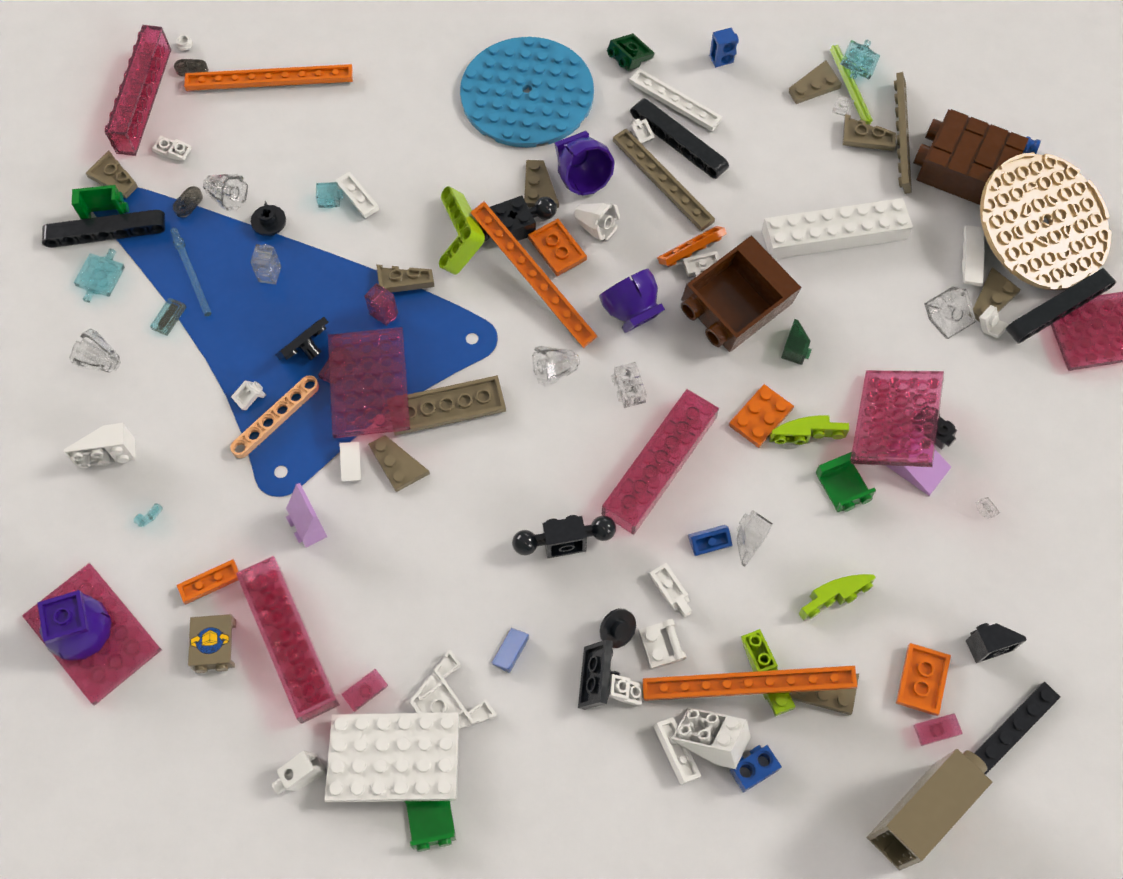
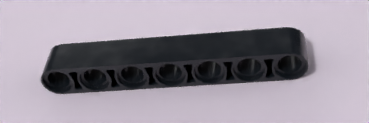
M646 98L641 99L630 109L633 118L636 120L640 119V121L647 119L655 135L713 179H717L729 168L728 161L722 155Z
M148 210L45 224L42 227V244L46 247L54 248L162 233L165 231V213L161 210Z
M1102 268L1016 319L1007 326L1006 331L1019 344L1108 291L1116 284V280Z

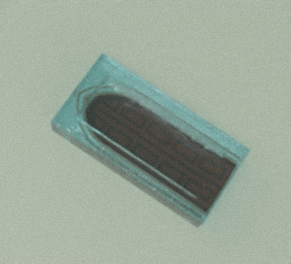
M169 298L150 325L151 329L168 336L186 309V305Z

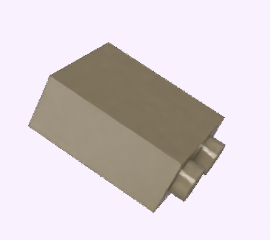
M955 749L933 764L866 838L899 871L923 861L992 784V781L984 774L987 771L986 764L971 751L966 750L962 753Z

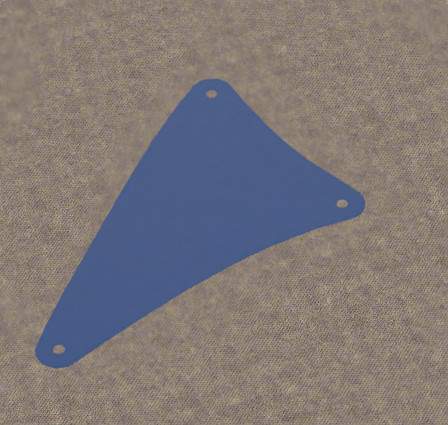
M138 187L127 199L123 197V200L129 206L128 213L148 210H161L165 213L164 232L116 240L134 260L168 305L175 302L184 306L177 318L209 364L226 395L241 433L249 428L305 376H314L318 381V391L249 454L258 488L270 496H287L293 493L296 484L304 485L340 452L339 443L351 442L372 424L389 413L387 399L425 391L454 373L486 358L494 351L497 345V331L490 322L426 290L415 289L380 294L378 273L375 269L279 234L262 236L257 234L253 230L252 225L150 190ZM117 209L93 212L96 217L119 214ZM322 317L327 319L329 322L325 325L327 329L316 337L313 335L310 337L322 351L310 361L300 347H297L296 350L298 352L287 360L285 358L281 360L275 355L316 321ZM470 333H475L479 338L478 342L469 344L466 342V336ZM245 380L259 383L263 387L262 391L266 396L264 398L258 397L247 410H242L231 396ZM312 381L307 382L305 388H313L315 383ZM294 394L291 397V400L298 401L300 400L301 395ZM280 407L277 413L284 414L287 411V407ZM265 420L263 426H271L273 424V420ZM251 433L249 439H257L259 437V433ZM278 466H285L288 473L285 477L278 478L275 476L274 471Z

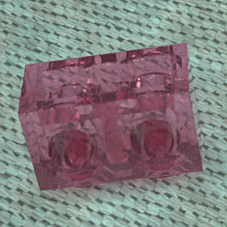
M376 283L365 295L369 314L387 326L396 319L398 314L394 294Z

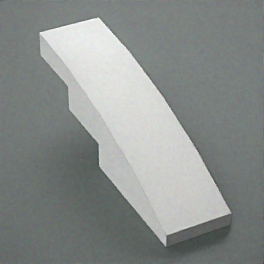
M965 225L963 230L964 243L962 246L963 259L961 262L963 283L982 286L984 276L983 228Z

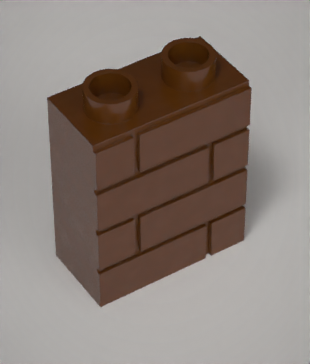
M948 109L943 122L933 119L925 138L933 141L931 147L921 144L913 164L921 166L916 180L980 205L982 192L990 175L1010 158L1022 154L1029 138L1013 132L1010 133L1003 128L992 124L989 125L982 120L974 117L970 118L966 114Z
M751 235L686 284L681 298V309L690 320L695 321L698 318L707 327L705 334L714 346L720 347L723 345L731 352L793 304L802 287Z

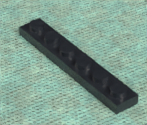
M1045 681L974 752L987 766L985 775L1061 697Z

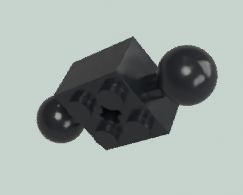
M519 196L490 206V209L516 240L520 241L528 238V234L536 230L535 217L544 220L551 219L556 214L557 205L552 198L542 197L536 201L534 207L528 208L523 196ZM481 227V229H482V231H483V233H484V236H485V240H484V242H485V241H487V240L490 238V236H489V235L486 233V231Z
M570 515L566 519L561 520L553 518L542 523V534L535 535L529 530L517 532L512 539V546L518 554L526 556L532 554L537 546L545 545L547 559L586 552L587 537L594 536L600 541L610 540L615 535L616 524L608 516H599L593 520L591 525L584 526L582 516Z

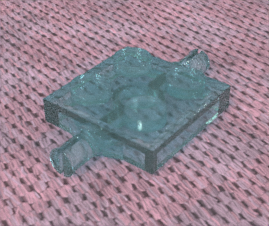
M851 40L848 44L840 65L852 70L850 78L856 79L859 74L861 77L869 80L873 75L880 55L869 48L871 41L865 40L862 45Z
M110 248L106 257H100L91 253L88 255L74 281L75 286L87 291L83 298L85 302L90 303L94 294L110 297L125 268L124 264L113 261L117 253L114 249Z

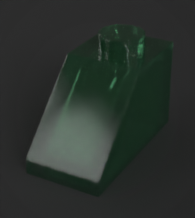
M794 319L781 358L802 365L804 359H809L812 349L808 348L811 341L797 319Z

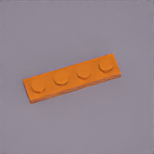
M715 226L657 257L659 264L668 267L673 266L681 258L690 257L694 251L705 249L709 243L720 241L721 237L727 234L725 228Z

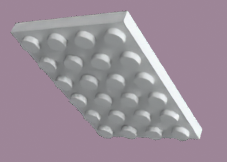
M459 713L332 714L325 801H456Z

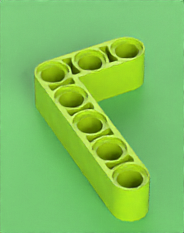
M447 186L441 193V200L458 236L441 256L439 267L456 275L482 246L485 236L478 222L471 215L470 212L472 210L464 194Z

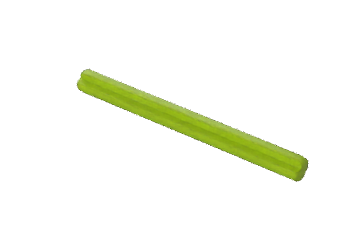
M832 45L830 52L861 120L866 121L865 124L870 125L873 119L839 45Z

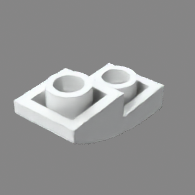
M160 135L152 150L162 156L184 161L192 146L178 139L172 141Z
M359 442L339 443L341 481L361 480Z
M614 674L610 675L608 696L628 704L642 705L643 684L630 681V678Z

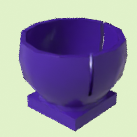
M587 131L555 142L558 173L567 189L583 196L594 194L606 186L613 175L615 160L606 145L589 137Z
M649 269L631 275L632 280L630 277L625 278L599 295L602 306L608 314L624 323L622 326L624 333L657 317L665 310L662 303L659 305L656 303L658 286Z
M80 590L37 602L40 617L39 633L48 650L62 659L69 661L86 659L100 651L110 636L111 618L103 603L89 595L83 594Z

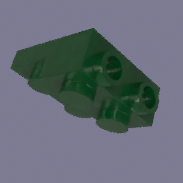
M634 33L610 40L607 48L609 57L617 60L619 66L628 71L639 68L641 62L652 59L655 54Z

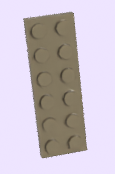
M498 375L387 399L395 436L506 412Z

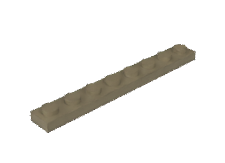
M899 72L896 73L897 80L894 81V88L897 91V94H894L895 103L898 104V107H895L896 118H899V121H896V129L899 131V135H896L897 144L900 145V148L897 149L898 159H901V163H898V171L901 173V177L898 180L900 188L903 187L904 193L907 194L912 193L907 91L904 73Z
M627 129L613 136V142L700 231L715 223V218Z

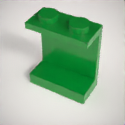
M116 185L72 189L71 204L80 219L91 218V212L117 209L119 214L129 212L128 203L123 200V194L121 191L119 192Z
M853 451L819 465L816 470V475L837 512L843 510L847 512L852 510L856 504L870 502L876 492L875 488L868 489L856 469L854 462L857 457Z
M404 801L407 806L412 839L410 844L413 849H417V852L426 851L432 845L438 844L439 847L451 845V841L456 840L450 801Z

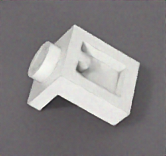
M637 119L631 122V126L627 129L629 132L632 131L634 137L641 144L655 138L647 119L642 121Z
M992 305L979 317L982 332L995 338H999L1008 326V323L999 320L997 307Z
M245 380L231 397L242 410H247L258 397L264 398L266 394L262 391L263 387L259 383Z

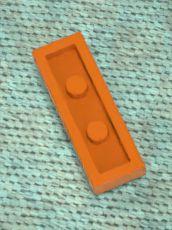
M232 559L177 584V588L183 603L186 605L242 579L236 562Z

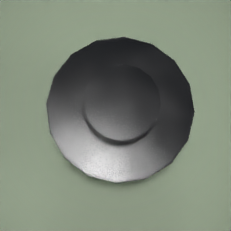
M265 201L264 206L254 211L250 222L257 234L272 236L283 230L286 225V216L280 207L267 205Z
M618 608L611 611L601 623L599 630L601 640L613 641L612 648L625 646L635 634L636 619L626 609Z

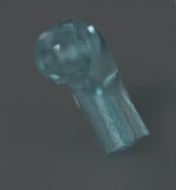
M155 503L145 516L140 513L137 514L133 520L134 523L138 524L139 527L146 526L156 519L163 510V507Z

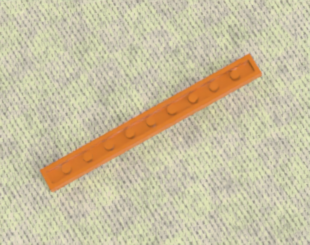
M352 64L185 73L184 87L186 91L353 82Z
M485 201L470 212L471 215L584 349L597 338L595 332Z
M855 666L643 678L644 701L857 689Z

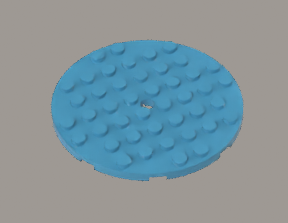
M518 37L489 46L470 62L461 80L460 96L467 119L484 136L488 135L495 139L496 142L504 145L528 148L537 147L536 145L548 143L549 145L555 143L580 127V123L585 117L587 118L591 110L594 98V83L586 63L570 48L545 38ZM527 88L531 90L529 93L523 92Z

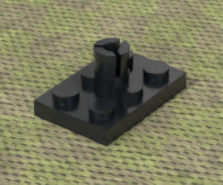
M322 317L275 355L279 360L283 358L287 360L298 352L296 348L300 347L311 361L322 351L310 337L312 335L316 337L327 329L325 325L329 322L325 317Z
M603 640L584 647L578 708L586 710L607 704L610 675H620L619 672L610 670L613 657V641Z

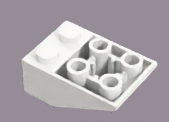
M124 423L103 425L65 448L64 453L79 468H89L92 465L105 466L114 462L126 463L129 460H136L135 438Z
M688 707L672 737V741L715 765L736 769L751 735L747 719Z

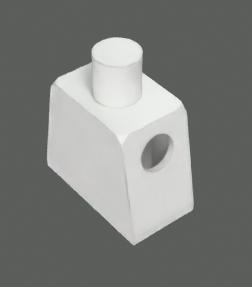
M302 751L277 770L280 778L272 783V787L277 794L286 789L298 791L327 773L317 754Z

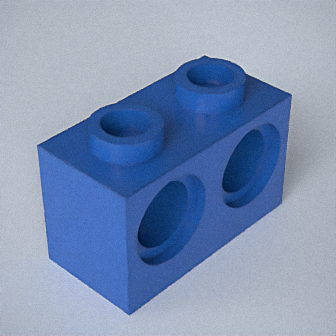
M732 27L713 32L709 56L715 68L734 63L739 39Z
M768 745L764 747L756 746L749 751L750 756L745 759L743 756L741 757L736 769L730 768V773L743 793L782 768ZM758 757H765L768 760V766H761L758 763ZM745 767L749 769L750 777H743L740 774V768Z

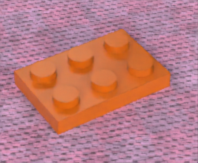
M558 218L528 234V239L556 276L587 260V255Z
M764 384L729 422V426L759 448L771 435L772 430L777 428L793 410L794 405Z
M910 643L906 652L896 704L938 716L951 655Z

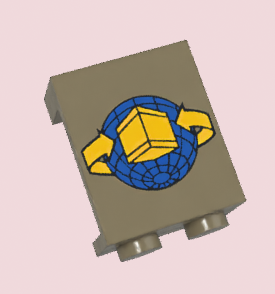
M232 614L190 617L188 666L196 673H206L210 669L228 671V668H235V663L231 660L232 628H236V619Z

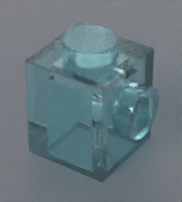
M337 182L316 183V200L319 208L340 207V200H343V191L339 189Z

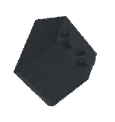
M984 623L977 626V630L970 633L971 636L966 640V643L975 662L979 663L1012 652L1027 639L1024 635L1000 624L989 625Z

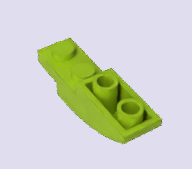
M829 415L798 418L773 429L769 442L777 444L788 442L803 445L808 443L810 437L816 439L824 437L842 439L846 438L849 432V423L830 422Z
M874 574L851 575L821 585L812 591L809 596L812 601L801 608L799 612L800 617L803 620L808 617L812 619L821 612L819 609L824 606L829 608L836 600L840 605L844 602L851 603L858 597L856 594L861 591L865 593L873 587L872 583L876 577Z
M760 629L741 636L753 672L778 670V665ZM789 692L763 694L765 700H768L775 717L796 707Z

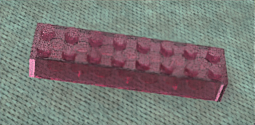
M142 25L140 32H138V39L136 45L133 46V53L131 58H129L127 70L124 72L123 82L119 86L118 96L114 100V107L110 112L109 122L105 126V135L108 137L116 154L137 155L171 53V48L163 28L159 26Z
M686 389L604 502L601 514L612 518L617 525L635 535L716 420L719 408Z
M272 556L237 572L236 575L296 719L302 724L339 706V701L276 558Z

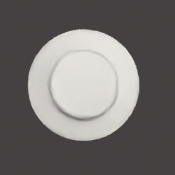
M180 35L176 39V46L179 50H188L193 45L192 39L187 35Z

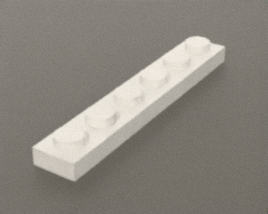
M640 68L630 78L629 83L711 132L722 121L721 115Z

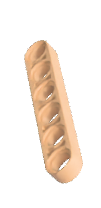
M310 375L301 379L232 442L230 449L236 458H244L250 454L318 391L319 384L317 379ZM312 381L315 383L313 388H305L307 382ZM294 394L301 395L298 401H292L291 397ZM280 407H287V411L284 414L277 413ZM272 419L273 424L271 426H263L265 420ZM258 432L259 437L257 439H249L251 433ZM238 445L245 446L244 451L240 453L235 452V448Z

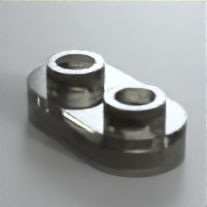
M180 59L174 64V69L179 76H185V73L208 72L209 70L206 62L199 59Z
M195 186L188 187L174 202L173 210L178 217L189 216L203 199L201 190Z

